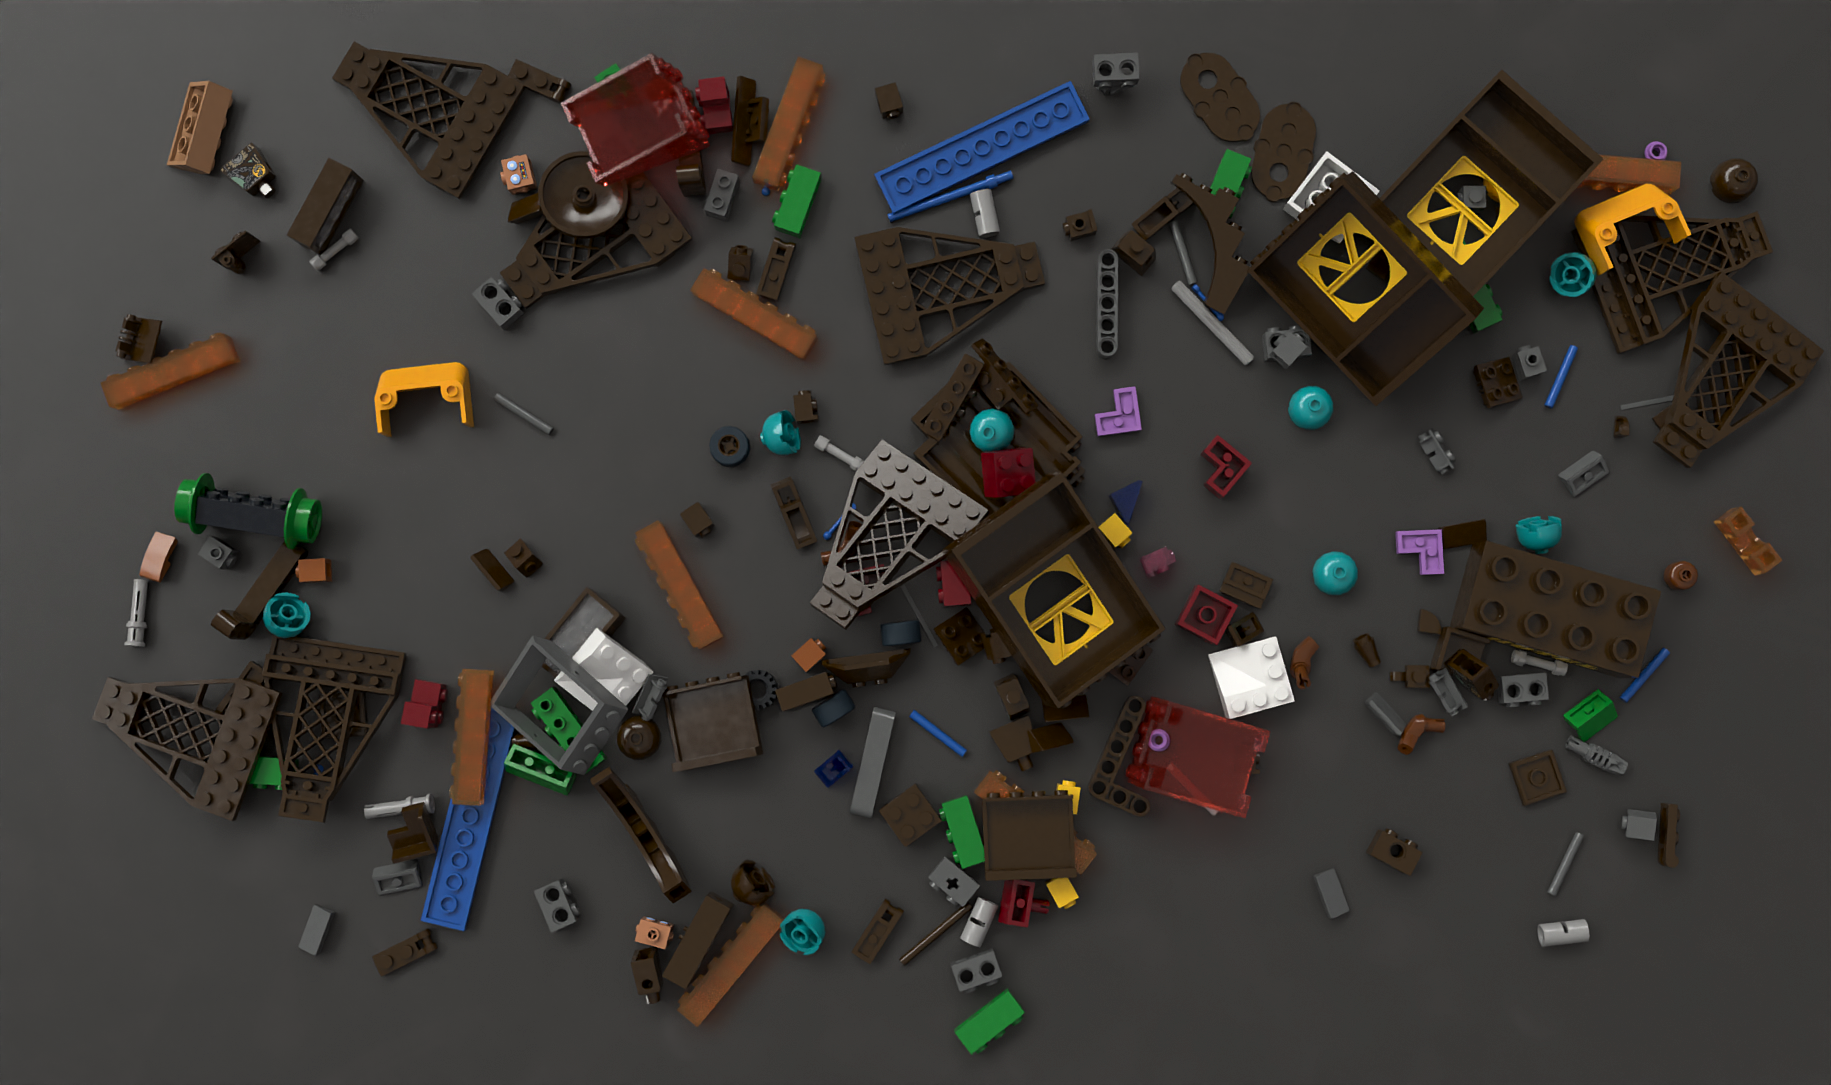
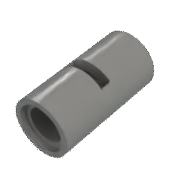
M983 189L971 193L970 198L973 212L976 216L975 221L979 238L998 235L1000 228L991 189Z
M978 897L960 939L974 946L981 947L998 909V905Z
M1585 919L1539 924L1537 928L1539 942L1542 947L1588 942L1590 937L1588 924Z

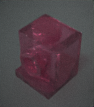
M1164 547L1141 557L1140 561L1149 579L1155 576L1154 571L1160 574L1169 570L1168 565L1176 562V558L1171 549L1167 550V547Z

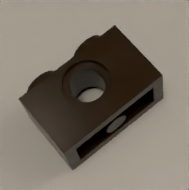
M1388 828L1385 831L1378 829L1366 853L1411 876L1423 852L1417 849L1418 845L1408 839L1405 842L1397 838L1399 834ZM1397 844L1400 852L1397 856L1393 857L1390 850L1393 845Z

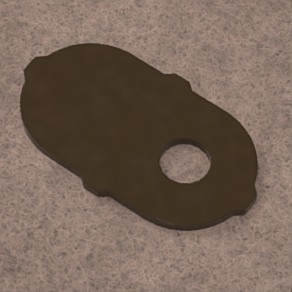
M1193 53L1190 55L1181 72L1180 84L1184 95L1194 107L1195 115L1204 121L1213 135L1223 141L1238 142L1250 140L1260 120V109L1257 101L1246 87L1247 82L1243 77L1238 76L1225 58L1218 54ZM1204 71H1210L1216 75L1217 83L1210 89L1203 88L1198 82L1199 75Z
M1291 101L1288 104H1282L1273 108L1264 118L1259 139L1254 144L1255 156L1251 169L1252 181L1256 189L1271 202L1292 197L1306 179L1308 166L1313 161L1314 154L1312 149L1316 136V125L1310 113L1302 108L1298 102ZM1274 164L1284 165L1288 170L1287 178L1281 182L1273 180L1269 174L1271 166Z

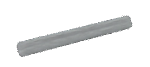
M1177 281L1172 286V291L1244 365H1248L1254 359V356L1181 281Z

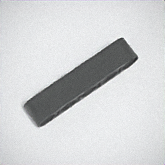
M1110 249L1100 253L1097 259L1096 353L1101 359L1105 360L1112 358L1118 347V255ZM1110 257L1113 260V264L1110 266L1104 265L1102 258ZM1108 278L1113 282V286L1109 288L1104 287L1101 280ZM1109 300L1113 308L1105 309L1102 307L1101 302ZM1105 321L1110 322L1113 329L1105 331L1102 329L1101 323ZM1103 343L1110 344L1112 352H1103L1101 345Z
M878 707L873 709L850 814L872 818L896 714L895 711Z

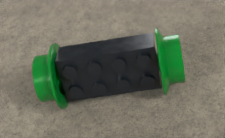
M203 473L197 480L184 479L177 490L174 505L175 518L179 523L189 524L194 534L199 535L203 533L208 525L284 537L286 547L293 550L300 542L314 543L320 531L322 521L321 501L308 498L303 488H297L291 498L276 500L272 499L271 495L260 494L257 497L251 496L250 492L247 491L232 493L228 492L229 489L215 488L212 475Z

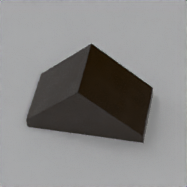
M1252 612L1229 624L1225 632L1233 647H1239L1264 632V629L1255 613Z

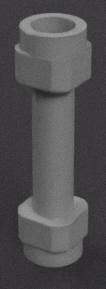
M350 228L342 234L340 240L321 255L317 254L309 262L319 271L327 265L326 262L348 244L351 246L359 237Z
M821 435L814 444V447L820 451H827L849 464L850 468L854 471H857L864 462L861 458L857 456L854 458L832 445L829 439Z
M1514 650L1511 656V663H1515V665L1523 666L1528 664L1551 670L1552 674L1558 676H1565L1568 664L1556 659L1552 662L1532 657L1522 650Z

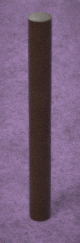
M967 901L963 907L961 906L899 958L902 964L905 966L972 910V905Z

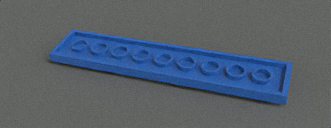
M1069 81L875 173L874 177L894 214L1089 122L1090 118L1072 82Z
M474 703L421 917L423 922L465 931L467 928L505 773L504 762L511 749L512 736L515 733V728L488 704Z

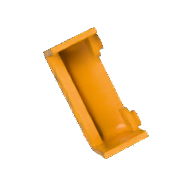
M1644 184L1579 212L1575 217V226L1590 259L1593 260L1596 266L1597 275H1602L1613 268L1605 247L1611 245L1617 238V230L1614 223L1653 207L1656 215L1664 220L1674 244L1690 236L1691 232L1677 202L1655 185Z
M459 362L384 371L380 376L375 394L378 433L391 437L389 410L394 408L398 402L397 392L441 387L442 397L446 401L460 402L462 423L468 427H474L468 369Z

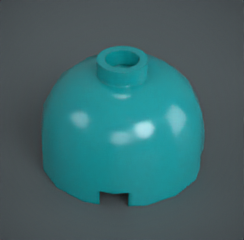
M1578 252L1566 253L1558 257L1551 266V285L1554 290L1563 296L1577 297L1588 292L1597 278V269L1593 260L1587 255Z
M1306 386L1300 388L1292 395L1288 413L1296 426L1315 430L1323 427L1330 420L1333 413V401L1326 390L1318 386Z
M993 408L983 410L971 422V440L977 448L984 452L1003 450L1010 445L1014 438V425L1009 415L1002 410Z
M783 410L770 415L765 420L762 433L760 434L763 445H766L771 452L781 456L796 453V450H799L801 447L799 428L794 430L792 422L796 420L789 411Z
M1541 516L1530 517L1518 521V524L1515 525L1516 534L1521 545L1528 550H1535L1536 554L1549 552L1548 549L1556 546L1562 536V521L1559 517L1548 516V520H1541Z
M1332 551L1323 554L1316 560L1313 566L1312 573L1315 585L1321 592L1328 595L1347 593L1354 587L1358 579V568L1355 561L1349 555L1342 552Z
M278 593L266 604L263 621L271 634L281 638H290L297 636L305 629L310 621L311 612L308 604L299 600V596L296 594Z
M802 908L792 911L780 924L781 940L795 953L799 950L804 952L803 955L813 954L823 943L826 933L825 925L821 917L812 910Z

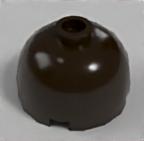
M1742 158L1726 160L1713 170L1710 176V182H1712L1713 187L1711 190L1723 202H1741L1747 199L1757 187L1758 174L1756 169L1749 161Z
M633 716L626 719L620 725L617 732V744L620 751L626 757L633 760H644L651 757L658 751L662 742L661 731L658 725L652 719L650 721L643 720L642 716Z
M745 860L732 874L730 881L733 896L737 901L748 905L762 904L774 895L775 892H772V890L775 888V884L763 867L759 870L754 866L756 862Z

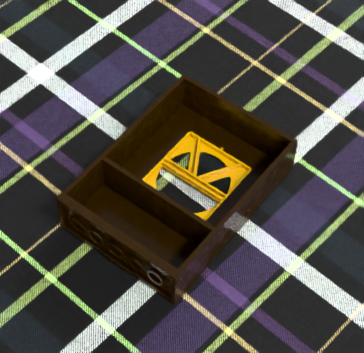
M1501 69L1379 199L1462 286L1474 296L1604 159ZM1464 174L1476 175L1487 180L1496 190L1500 202L1499 216L1493 229L1443 186L1442 183L1454 176ZM1434 192L1439 193L1452 205L1432 213L1427 212L1429 200ZM1460 213L1453 244L1442 241L1431 230L1430 222ZM1469 220L1485 236L1477 242L1464 245L1463 240Z
M1352 171L1348 175L1343 173L1341 176H1338L1329 185L1331 190L1327 188L1313 200L1315 205L1311 204L1308 208H1305L1297 216L1299 221L1295 219L1281 231L1283 236L1280 234L1277 238H1274L1265 247L1266 249L1250 262L1252 266L1247 271L1364 395L1377 406L1472 323L1483 311L1484 307ZM1354 233L1365 235L1375 242L1360 257H1358L1353 237ZM1339 234L1344 235L1351 265L1320 255L1323 247L1331 238ZM1383 249L1390 265V279L1387 288L1381 296L1368 303L1355 304L1346 302L1334 295L1342 285ZM1322 265L1343 273L1326 287L1320 275L1319 266Z
M1062 472L1048 473L941 550L1046 706L1057 709L1066 708L1072 703V698L1076 695L1081 696L1090 690L1089 686L1095 681L1100 682L1108 676L1107 672L1113 668L1118 669L1126 663V658L1130 655L1135 656L1144 649L1142 646L1148 642L1152 643L1161 637L1160 633L1165 630V627ZM1049 571H1063L1075 576L1083 583L1082 586L1029 624L1025 613V597L1029 586L1035 579ZM1089 593L1093 614H1086L1071 605ZM1062 612L1089 625L1088 630L1081 638L1069 644L1064 643ZM1052 619L1054 622V643H1050L1036 634L1038 629Z

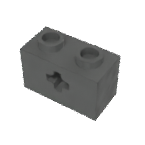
M947 856L942 858L928 876L931 880L929 884L938 892L941 889L948 894L946 898L955 906L960 904L963 907L980 887L977 881ZM950 878L953 880L954 878H957L956 882L958 886H951V888H949V882L947 881V879Z

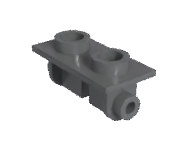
M1432 428L1429 430L1431 435L1428 436L1425 432L1419 436V443L1426 454L1435 451L1436 455L1429 459L1436 471L1443 474L1449 470L1448 465L1454 468L1456 466L1454 462L1457 460L1450 449L1446 450L1443 442L1445 440L1439 431L1435 432Z
M1446 668L1428 677L1430 680L1429 684L1433 686L1447 710L1446 713H1449L1451 717L1458 714L1460 710L1469 707Z
M648 674L632 713L641 714L642 719L645 721L653 719L654 712L658 706L657 703L660 701L664 690L667 689L668 677Z

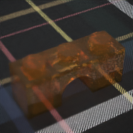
M1742 506L1730 509L1714 521L1754 575L1765 574L1782 561L1769 542H1762L1753 533L1751 527L1755 523Z

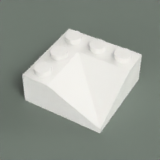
M1326 151L1284 206L1283 210L1299 221L1297 216L1311 204L1315 205L1313 200L1327 188L1331 190L1329 185L1338 176H1341L1343 173L1348 175L1353 170ZM1355 173L1376 195L1380 190ZM1339 234L1331 239L1340 243L1344 235Z
M598 628L594 630L572 657L574 661L625 706L643 686L648 674L653 673L642 660ZM563 671L554 679L556 683L592 711L598 703Z
M1276 636L1208 654L1226 719L1236 718L1295 701Z

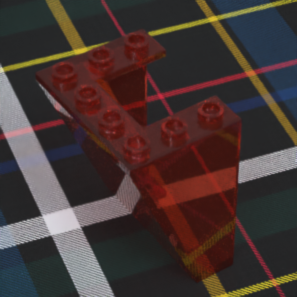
M650 53L561 103L569 123L579 128L593 160L588 161L587 165L595 183L605 187L710 146L708 141L709 133L704 126H701L699 121L701 118L700 113L695 106L693 107L690 101L692 95L681 81L684 79L678 67H673L670 62H665L662 57L659 58L655 54Z
M1151 696V699L1146 702L1145 719L1140 723L1138 734H1140L1138 743L1134 744L1132 755L1134 756L1132 764H1129L1126 770L1127 782L1144 790L1246 818L1252 798L1245 794L1256 753L1257 751L1265 752L1270 731ZM1162 729L1168 733L1170 744L1166 750L1154 751L1149 747L1148 743L1153 730ZM1161 736L1155 738L1156 744L1160 745L1163 743Z

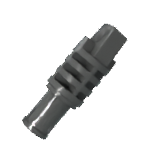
M1571 735L1567 740L1568 744H1565L1566 749L1581 755L1584 761L1595 765L1597 768H1601L1603 771L1622 776L1627 769L1628 763L1594 743L1587 744Z

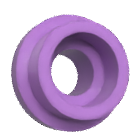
M1651 142L1646 146L1644 154L1649 162L1658 164L1667 157V148L1661 142ZM1652 150H1656L1658 156H1654Z
M1162 729L1153 730L1148 736V745L1154 751H1164L1170 744L1168 733ZM1157 736L1163 738V743L1160 745L1155 742Z

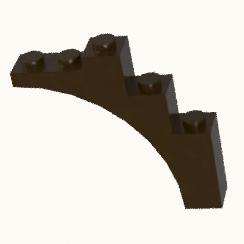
M1181 173L1179 176L1176 174L1171 184L1184 192L1197 206L1207 223L1212 237L1214 272L1210 289L1203 304L1224 315L1247 276V270L1250 268L1247 266L1248 261L1237 255L1235 259L1232 257L1245 234L1241 231L1242 227L1232 221L1229 224L1226 223L1239 198L1235 197L1236 192L1227 187L1217 189L1213 195L1211 194L1212 189L1203 184L1200 186L1193 184V179L1188 175Z
M610 767L590 779L592 785L609 804L634 840L653 872L663 894L674 904L691 893L692 890L675 854L664 843L656 824L645 813L637 794L628 784H624Z

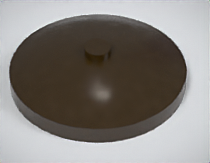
M577 151L557 158L547 167L539 183L538 197L542 213L551 226L564 235L579 239H589L604 235L621 221L628 204V189L622 172L611 160L598 153Z

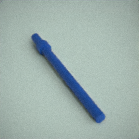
M1011 170L996 176L992 174L985 177V180L914 204L894 214L891 212L887 214L889 221L892 222L978 190L998 187L997 184L1014 179Z

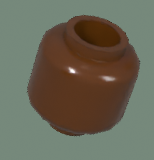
M1686 561L1673 562L1664 571V581L1667 586L1674 590L1689 589L1695 585L1698 579L1697 569L1690 562Z

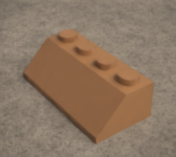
M211 81L189 83L167 166L198 174H210V171L215 166L214 157L216 150L219 149L221 144L220 135L227 123L226 114L233 101L231 97L233 90Z

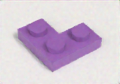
M1136 387L1113 389L1116 411L1094 415L1097 437L1142 430Z
M1442 529L1395 532L1397 554L1419 553L1420 575L1444 574Z

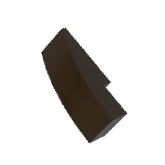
M1176 188L1136 219L1132 226L1146 241L1180 216L1194 203L1184 192Z
M790 476L771 484L796 548L800 549L817 542L792 477Z

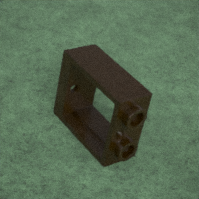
M824 672L777 689L775 692L783 712L835 693L834 689L838 688L834 675L829 676L828 672Z

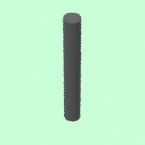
M1178 220L1172 221L1169 224L1188 284H1196L1197 280Z
M500 393L495 395L494 400L546 434L550 435L554 429L552 426Z
M1575 832L1547 891L1549 894L1556 896L1584 835Z

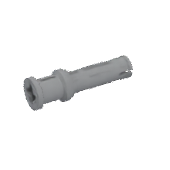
M134 579L130 621L126 623L128 636L124 645L145 647L143 640L144 629L147 628V625L144 622L149 581Z
M430 793L425 797L414 798L409 796L406 800L365 805L364 815L366 819L402 814V807L421 802L425 803L428 813L433 814L435 811L434 797Z

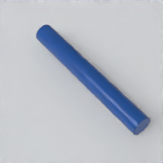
M1569 346L1544 406L1551 409L1554 407L1578 347Z
M1662 648L1639 674V678H1636L1619 698L1627 703L1667 658L1670 652L1666 648Z
M913 710L909 717L958 755L962 757L967 750L917 711Z

